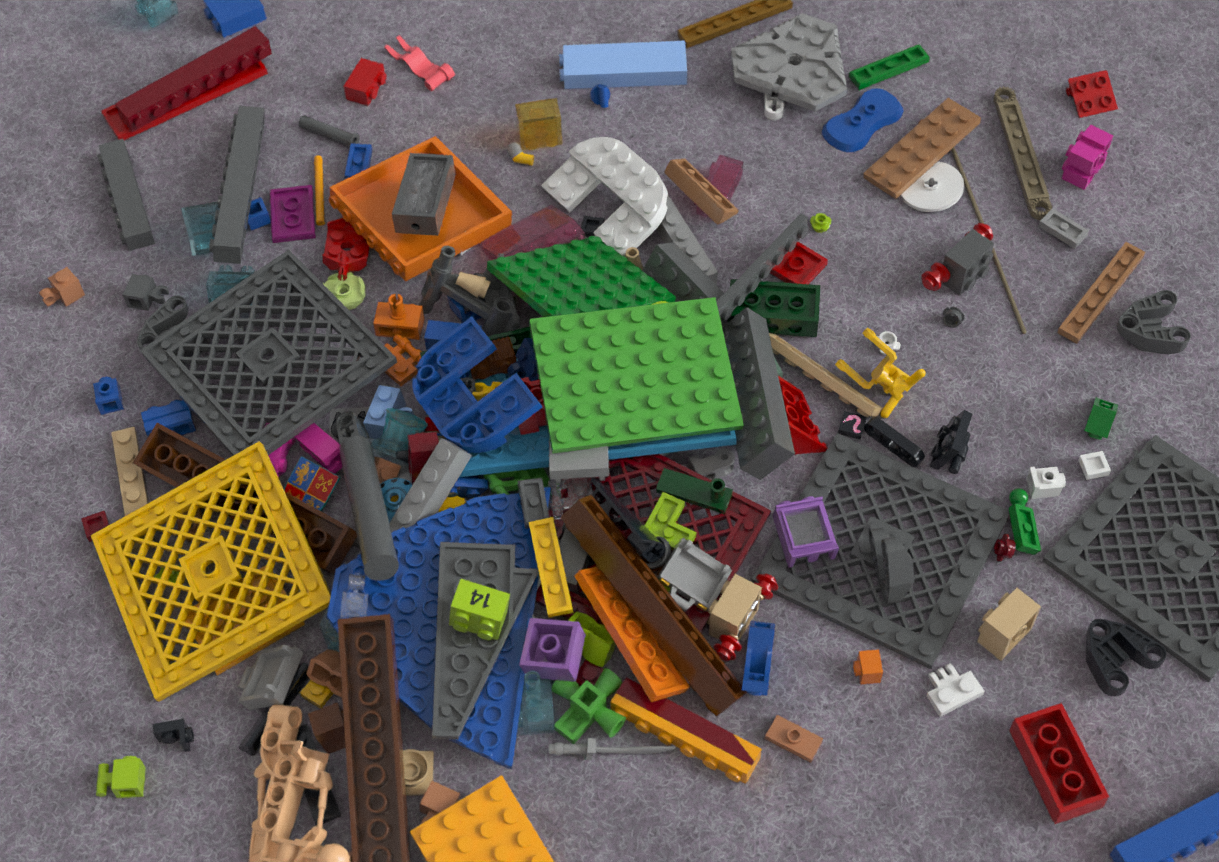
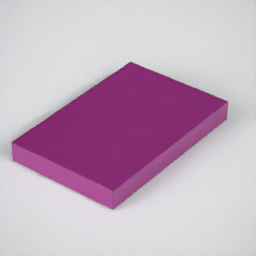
M312 185L270 189L272 242L280 243L316 238Z

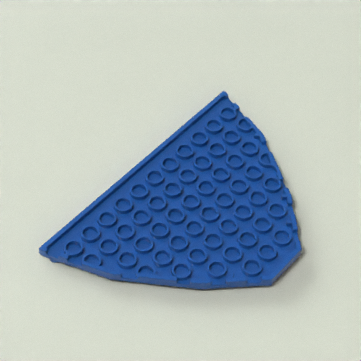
M544 487L548 508L551 487ZM502 493L475 497L466 501L461 506L446 509L417 521L415 525L393 531L392 537L399 568L396 574L389 579L377 581L368 578L364 572L361 553L348 564H343L336 569L327 620L338 633V619L391 615L394 620L399 701L431 729L433 726L440 542L515 545V568L538 569L530 528L525 529L519 493L509 495ZM539 570L531 591L459 739H448L507 769H512L525 678V673L519 664L529 620L533 618Z

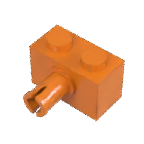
M392 294L389 296L388 302H378L373 322L376 336L393 338L396 334H400L403 338L420 340L425 319L423 307L416 304H403V297L398 294V300L396 299V294Z

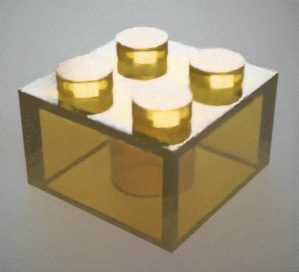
M557 98L515 104L517 131L522 150H534L536 148L554 147L563 144L561 115Z

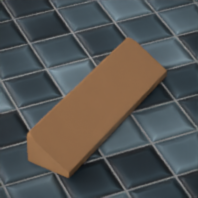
M685 158L669 161L664 173L716 224H721L738 213V209Z

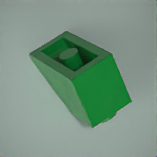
M1095 398L1084 431L1088 432V436L1099 440L1102 437L1108 438L1117 413L1118 404Z

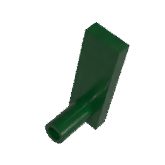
M664 468L656 487V493L662 494V492H665L687 503L726 514L733 489L725 487V482L720 478L708 482Z

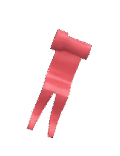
M397 36L396 39L407 53L401 55L389 45L384 46L392 57L396 60H404L415 75L425 79L424 84L430 91H433L444 81H449L455 76L453 69L447 63L441 66L431 63L419 47L409 46L401 36Z

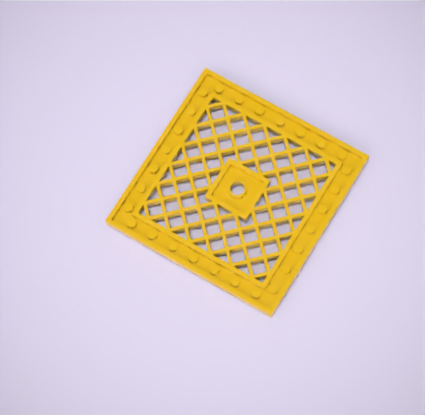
M260 441L91 535L154 699L158 702L329 607L331 592L266 449ZM241 483L248 485L244 495L237 494ZM254 491H256L259 499L252 497ZM220 495L227 497L223 507L216 506ZM235 499L242 501L238 511L231 509ZM249 503L257 504L253 515L246 513ZM199 507L205 508L202 519L195 518ZM263 509L267 515V518L261 517ZM213 511L220 512L217 523L210 522ZM228 515L236 516L232 527L224 525ZM243 518L251 520L247 531L239 529ZM177 519L184 520L180 531L174 530ZM258 522L266 524L262 535L254 533ZM192 523L199 524L195 535L188 533ZM207 527L214 528L210 539L203 537ZM272 529L276 535V538L269 537ZM222 530L229 532L227 539L220 535ZM156 531L163 532L159 543L152 541ZM237 534L244 536L240 547L233 545ZM171 535L178 536L174 547L167 545ZM252 538L259 540L255 551L248 549ZM185 539L193 540L189 551L182 549ZM267 542L275 544L271 555L263 553ZM135 543L142 544L138 555L131 554ZM149 547L156 548L152 559L146 558ZM281 549L285 558L278 557ZM164 550L171 552L167 563L160 561ZM231 550L238 552L235 559L232 555ZM179 554L184 555L183 557L179 558V562L182 567L175 565ZM245 554L253 556L249 567L241 565ZM129 558L135 560L133 566H131ZM261 558L268 560L264 571L257 569ZM143 562L150 564L146 575L139 573ZM276 562L284 564L280 575L272 573ZM215 563L214 571L206 574L207 566ZM158 566L165 568L160 579L154 578ZM290 569L295 579L287 577ZM173 570L180 572L175 583L168 581ZM240 571L247 572L243 583L237 582L242 579ZM254 574L262 576L258 587L250 585ZM137 578L143 580L141 587L138 583ZM186 578L190 587L183 585ZM270 578L277 580L274 591L266 590ZM151 582L158 584L154 595L147 594ZM285 582L293 584L289 596L281 594ZM166 586L173 588L169 599L162 598ZM232 587L240 588L236 600L228 598ZM181 590L188 592L184 604L176 602ZM223 590L222 593H221V595L215 594V593H217V592ZM248 591L256 592L251 604L244 602ZM263 595L271 597L267 608L259 606ZM145 598L151 600L149 607L146 603ZM194 598L201 602L199 608L191 606ZM211 599L218 600L214 612L207 610ZM278 599L285 600V601L279 603L278 605H276L277 602H278ZM159 602L166 604L162 616L155 614ZM226 603L233 604L229 616L222 614ZM174 606L182 608L177 620L170 618ZM241 607L249 609L245 620L237 618ZM189 611L196 612L192 624L185 622ZM257 611L262 612V614L255 617ZM204 615L212 617L208 628L200 627ZM153 619L160 620L157 628ZM219 619L227 621L223 633L215 631ZM167 623L175 625L171 636L163 635ZM235 623L240 624V626L233 629ZM183 627L190 629L186 640L178 639ZM198 631L205 633L201 645L193 643ZM213 636L219 637L211 642ZM162 640L168 641L166 648H164ZM176 644L183 645L179 657L172 656ZM191 648L197 649L189 654Z

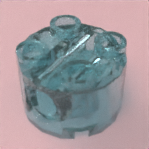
M136 0L135 8L140 15H145L147 22L152 28L178 14L175 0Z

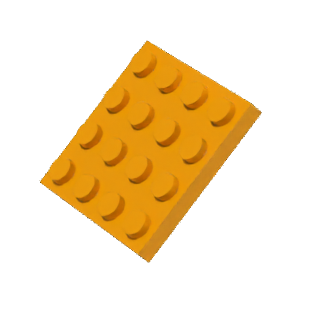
M502 775L410 831L412 838L427 862H554Z

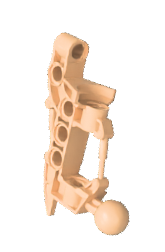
M274 704L268 712L267 722L261 737L260 754L262 763L254 771V776L258 778V819L252 823L249 862H350L348 851L342 845L333 843L321 846L327 836V831L322 828L327 794L333 787L330 773L325 772L330 754L303 747L302 741H295L303 718L299 707ZM270 779L267 793L265 796L266 781ZM304 788L320 790L317 826H314L302 839L290 840V834L295 823Z

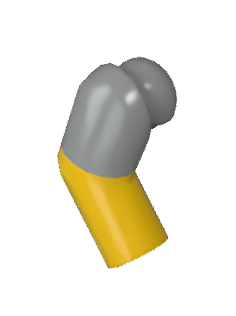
M512 142L508 145V153L515 163L533 165L534 155L523 153L518 142Z

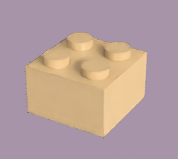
M1018 588L1011 594L1007 592L998 602L999 606L995 610L991 608L982 618L984 623L978 630L980 635L977 642L1000 661L1033 628L1041 608L1039 604Z

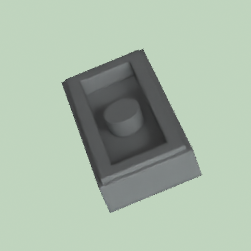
M542 478L519 480L517 485L526 529L530 528L529 522L549 518Z

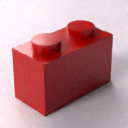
M360 58L343 86L346 100L369 106L372 99L377 97L380 86L386 82L387 76L383 64Z

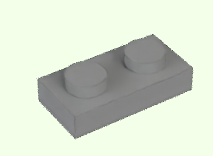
M1053 208L1039 223L1040 228L1074 249L1087 237L1089 230Z

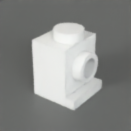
M1030 467L1026 477L1031 499L1060 496L1062 488L1066 484L1064 473H1059L1058 467L1038 469Z

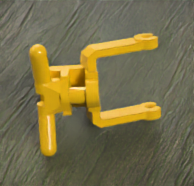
M867 327L862 334L886 354V357L872 371V380L867 382L842 359H839L835 365L841 371L848 374L862 388L870 389L874 384H880L885 393H890L892 396L880 412L882 418H888L902 399V393L904 391L908 392L912 386L926 375L924 369H918L909 376L893 365L897 359L896 353Z

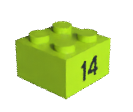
M460 579L450 608L449 625L459 632L469 631L476 633L485 640H498L507 614L510 594Z

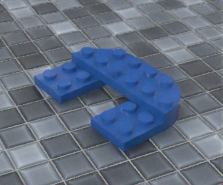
M472 316L434 344L422 356L416 366L418 373L416 378H413L412 386L415 398L447 441L454 443L468 453H482L495 450L508 442L504 436L540 410L542 405L517 373L481 400L477 401L460 377L497 350V348Z

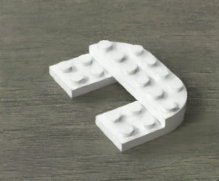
M610 137L591 138L578 143L568 151L571 157L541 186L570 213L602 182L624 203L593 233L595 236L600 237L607 246L613 247L614 250L625 257L628 248H637L655 231L664 219L668 208L666 206L668 192L658 173L623 142Z

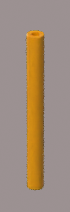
M317 155L314 157L316 224L321 226L325 224L322 156Z

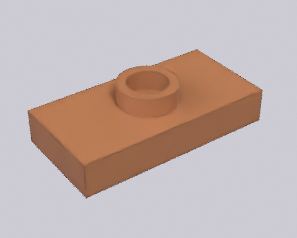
M779 715L776 716L765 735L766 740L810 763L823 742L822 737Z

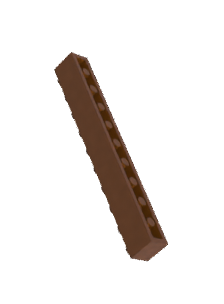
M592 495L586 496L571 506L560 517L568 531L573 533L580 542L582 549L591 556L597 568L606 575L612 587L624 598L628 608L642 621L643 627L652 634L658 646L673 661L675 668L685 676L690 687L703 699L707 709L717 717L742 698L747 691L742 690L740 682Z

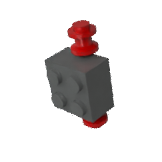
M977 223L971 231L967 232L945 254L943 264L936 262L931 266V271H925L922 274L921 278L924 287L928 290L937 291L941 288L942 283L959 296L966 290L970 291L974 287L976 280L979 277L984 278L990 270L988 265L993 257L992 250L994 243L991 241L993 239L991 227L987 224Z

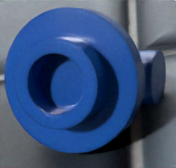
M603 84L594 86L590 93L592 102L600 105L601 108L609 107V88Z

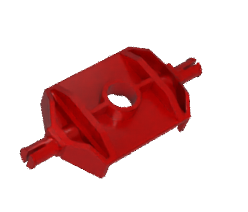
M343 218L327 222L328 231L322 259L323 264L330 270H338L337 278L342 281V275L343 281L347 279V272L360 271L367 266L369 245L362 235L356 233L349 221L346 222ZM344 248H351V250H349V251H346V250H343V249H344Z

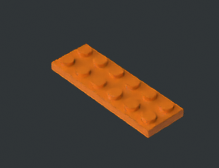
M597 567L579 570L574 577L650 701L653 702L685 693L690 686L683 674L675 668L673 661L658 646L652 634L643 627L642 621L628 608L626 601L612 587L606 575Z

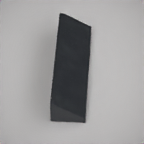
M303 662L298 665L282 705L290 706L308 681L309 677L306 674L308 670L307 663ZM272 706L266 707L238 748L251 756H255L261 747V737L267 722L268 712Z

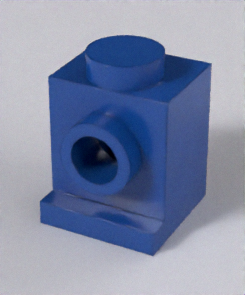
M102 377L99 379V382L93 383L95 403L101 415L124 409L121 389L116 378Z

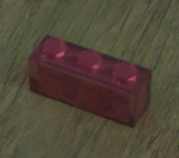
M719 155L717 161L711 164L709 177L705 178L730 201L743 176L744 162ZM696 205V214L710 218Z

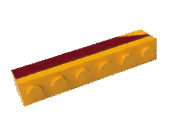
M627 677L611 700V710L625 716L626 720L635 724L639 731L643 733L650 732L656 735L660 742L669 746L672 744L680 748V751L690 758L694 756L699 758L705 766L712 770L719 769L725 772L726 776L734 782L741 781L746 784L761 758V748L669 699L664 698L651 702L642 686Z

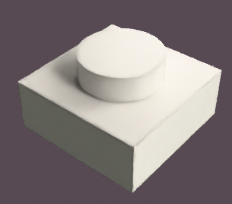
M1103 451L1080 455L1078 459L1086 480L1109 476L1111 472Z

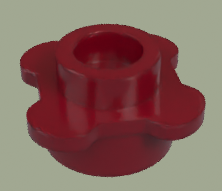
M1004 534L994 544V552L997 554L998 562H1002L1003 558L1010 559L1014 555L1015 542L1009 539L1008 534Z

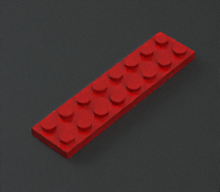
M259 61L134 132L120 119L115 105L101 110V113L117 139L126 140L267 75V68L262 61Z

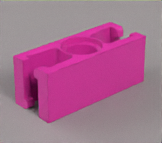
M315 423L294 437L300 442L301 448L326 470L335 474L343 467L339 452L340 444Z

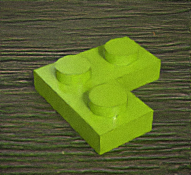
M662 492L645 526L656 537L665 538L673 551L682 538L693 542L696 532L676 523L685 506V501Z

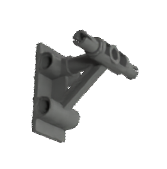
M443 246L439 258L435 259L432 263L421 291L422 300L419 305L423 307V312L425 314L431 313L434 303L444 293L484 318L486 321L482 330L487 336L514 331L516 328H519L520 316L516 313V298L513 297L512 290L488 271L486 267L484 273H474V275L486 277V280L490 281L485 297L481 298L478 296L476 298L461 286L455 284L459 274L451 273V262L456 254L454 253L455 249L451 246ZM499 253L497 258L504 257V254Z

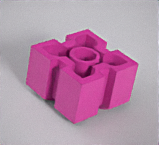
M1091 124L1085 132L1081 131L1076 139V144H1071L1066 152L1068 158L1062 166L1064 171L1062 179L1085 190L1092 181L1093 176L1104 165L1113 135Z

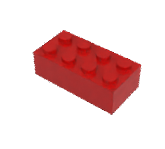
M1060 703L1014 718L1009 732L1054 824L1102 809L1109 795L1063 704Z

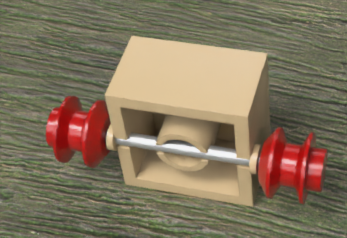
M735 574L731 581L727 580L721 589L722 596L719 601L714 600L710 606L708 613L711 615L707 623L710 625L709 635L719 639L721 644L713 646L721 660H735L736 655L734 651H741L742 647L739 641L748 628L750 620L752 621L757 613L760 601L772 599L773 594L771 591L778 589L776 579L773 576L758 574L756 576L758 583H752Z

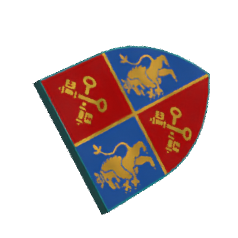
M301 456L286 483L284 491L322 511L341 477Z

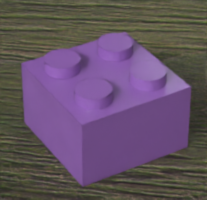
M530 618L519 664L525 675L530 678L576 682L585 640V633L580 623Z

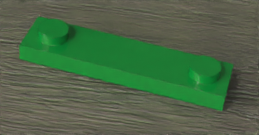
M918 44L850 71L848 77L857 89L861 90L929 62L930 57Z

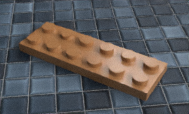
M947 98L863 173L864 179L897 199L981 123V117Z

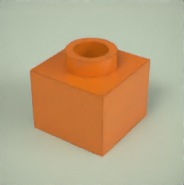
M879 649L859 651L857 661H853L854 675L859 676L860 685L881 683L883 669Z

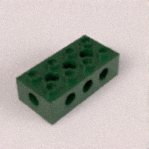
M730 279V287L737 279ZM760 281L756 290L750 292L742 305L737 306L732 311L731 316L727 319V323L747 307L766 319L768 331L771 334L817 337L821 285Z

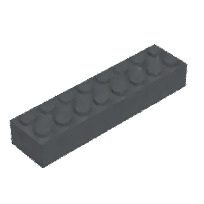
M746 307L723 326L722 329L744 424L743 429L735 430L740 469L761 480L792 457L795 451L766 319Z

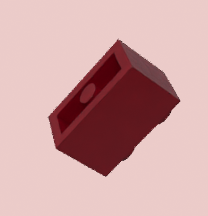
M422 432L408 435V468L412 485L439 443L437 432Z

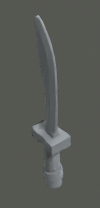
M588 738L587 744H562V742L549 744V754H584L583 760H592V756L596 752L655 754L675 749V746L596 747V738Z

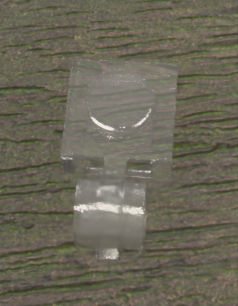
M355 572V574H350L348 589H353V593L343 592L340 619L367 616L368 594L359 593V590H364L365 575H360V572Z

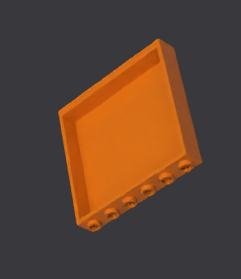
M436 136L330 187L329 202L331 206L342 214L346 222L349 221L356 233L362 235L368 245L374 248L379 253L381 259L387 262L392 267L394 273L400 275L405 282L431 269L433 261L439 258L443 246L453 247L456 256L511 226L512 211ZM410 153L453 155L456 175L439 236L395 233L392 211Z

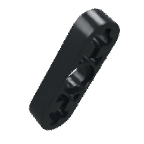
M872 417L864 425V430L870 437L911 467H917L925 459V454L920 447L880 418Z

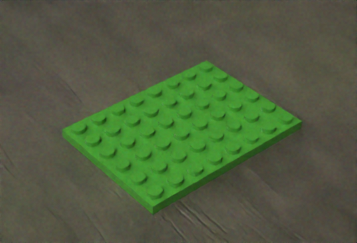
M715 297L541 317L529 320L552 454L743 429V419Z

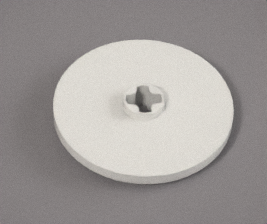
M938 161L900 196L908 206L924 212L942 211L959 201L963 194L964 181L956 168Z

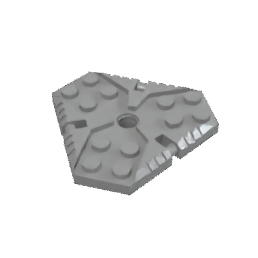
M801 13L777 25V27L771 28L770 32H763L759 36H755L731 49L734 83L771 95L774 91L779 93V99L812 111H817L847 94L837 25Z

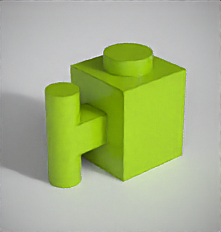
M135 756L114 759L113 772L109 773V764H99L96 796H106L107 787L111 786V790L117 798L143 797L146 767L141 759Z

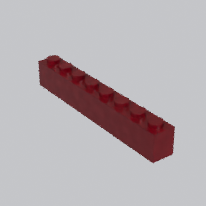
M256 26L250 28L115 103L120 119L132 132L136 131L271 55L269 39Z

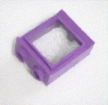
M810 496L796 502L783 501L775 506L772 517L788 568L794 566L796 558L807 556L808 562H815L819 554L829 552L830 560L836 558L839 546L836 543L822 501L823 497L814 498Z

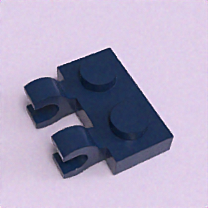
M525 338L516 353L518 361L508 367L507 373L510 377L517 373L520 378L529 377V381L539 380L532 338Z

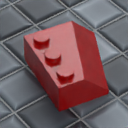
M778 376L795 454L826 452L828 449L826 443H821L817 436L821 432L818 426L814 425L809 418L812 412L803 392Z

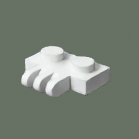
M949 663L945 665L949 675H947L943 668L936 670L940 679H938L934 672L928 674V678L935 689L927 692V698L940 717L984 694L985 691L971 671L959 676L953 665Z

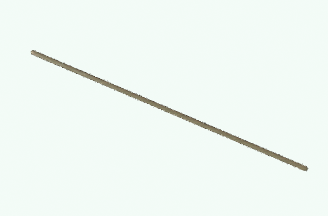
M955 147L951 149L962 175L978 221L984 224ZM993 247L992 253L995 265L1021 332L1026 334L1023 321Z

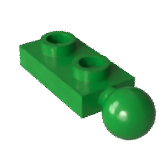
M1016 488L1009 494V501L1012 505L1008 507L1016 550L1036 555L1041 551L1034 512L1032 508L1025 507L1028 502L1027 492L1021 488Z

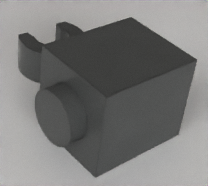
M132 274L122 295L127 307L149 311L153 301L158 304L165 303L164 297L159 295H169V290L164 285L156 287L153 277Z

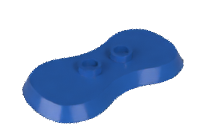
M880 88L870 89L857 99L850 111L828 120L822 128V136L831 146L840 151H859L868 144L871 136L878 129L897 122L903 115V107L891 93Z

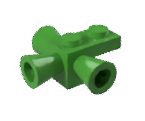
M604 668L595 685H592L587 680L581 687L577 682L556 680L551 688V692L569 700L570 708L554 724V730L574 744L596 721L610 738L614 737L623 727L626 717L607 708L606 698L619 689L622 684L621 679L613 671Z

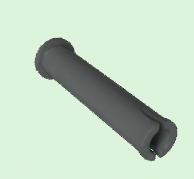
M303 115L299 120L300 128L348 145L349 148L350 144L359 143V134L346 132L310 118L307 115Z

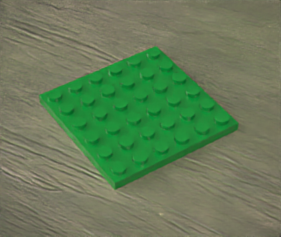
M590 236L582 240H572L569 243L555 244L551 247L537 248L534 251L517 253L508 257H498L495 260L487 261V270L543 317L644 306L658 301L670 303L676 300L675 295L639 267L628 261L626 257L614 250L613 247L607 246L598 236Z

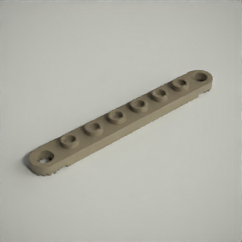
M999 87L995 91L993 100L1030 215L1037 220H1042L1048 212H1051L1052 205L1019 102L1016 99L1015 91H1012V88L1009 89V87ZM1001 95H1006V96H1008L1009 98H1008V100H1007V99L1004 100V98L1002 99V97H1000V96H1001ZM1036 207H1043L1046 211L1038 212Z

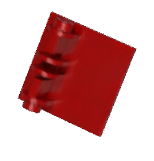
M1107 70L1068 79L1069 87L1066 88V94L1073 97L1079 118L1118 109Z

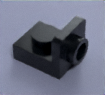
M184 719L153 724V734L158 742L171 744L180 739V744L184 751H190V743L194 742V733L192 727H188Z

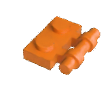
M396 334L393 337V341L397 346L393 348L388 343L384 346L396 357L397 363L386 370L385 373L402 387L417 375L418 371L414 366L420 361V352L422 351L414 348L408 338H403L400 334ZM406 352L411 357L406 360L401 354Z

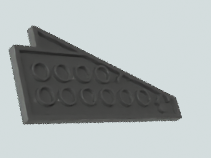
M440 542L432 739H459L538 576V569L515 568V545ZM460 579L510 594L507 614L498 640H485L476 633L469 631L459 632L449 625L450 608Z

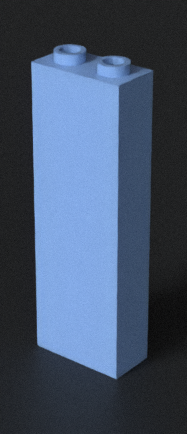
M685 41L563 45V54H559L560 66H564V69H560V81H564L565 89L593 88L598 84L606 85L608 88L687 85Z

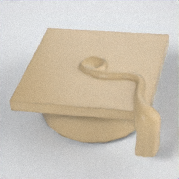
M403 750L406 796L425 794L431 781H433L434 751Z

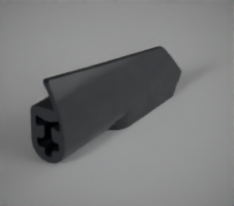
M592 477L591 482L597 488L592 493V496L619 530H627L629 528L632 531L627 537V541L647 561L651 563L658 561L665 553V545L597 477Z

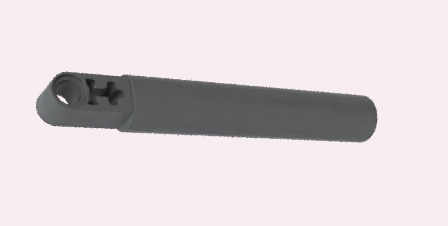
M346 411L336 419V428L340 442L339 452L363 568L368 578L377 581L386 580L396 574L399 563L373 450L362 423L352 411Z

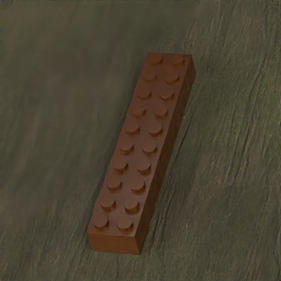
M156 423L133 464L176 488L226 459ZM241 483L237 494L244 495L248 485ZM254 491L252 497L259 499L256 491ZM286 493L318 566L335 576L336 569L340 567L357 537L356 531ZM220 495L216 506L223 507L227 497ZM235 499L231 509L238 511L242 501ZM249 503L246 513L253 515L257 504ZM263 509L261 517L267 518V515ZM228 515V517H230V518L233 519V520H234L235 517H236V516ZM243 518L241 524L248 527L251 520ZM258 522L255 532L262 535L266 524ZM272 529L269 537L276 538V535Z
M390 614L338 619L353 862H411L394 620Z

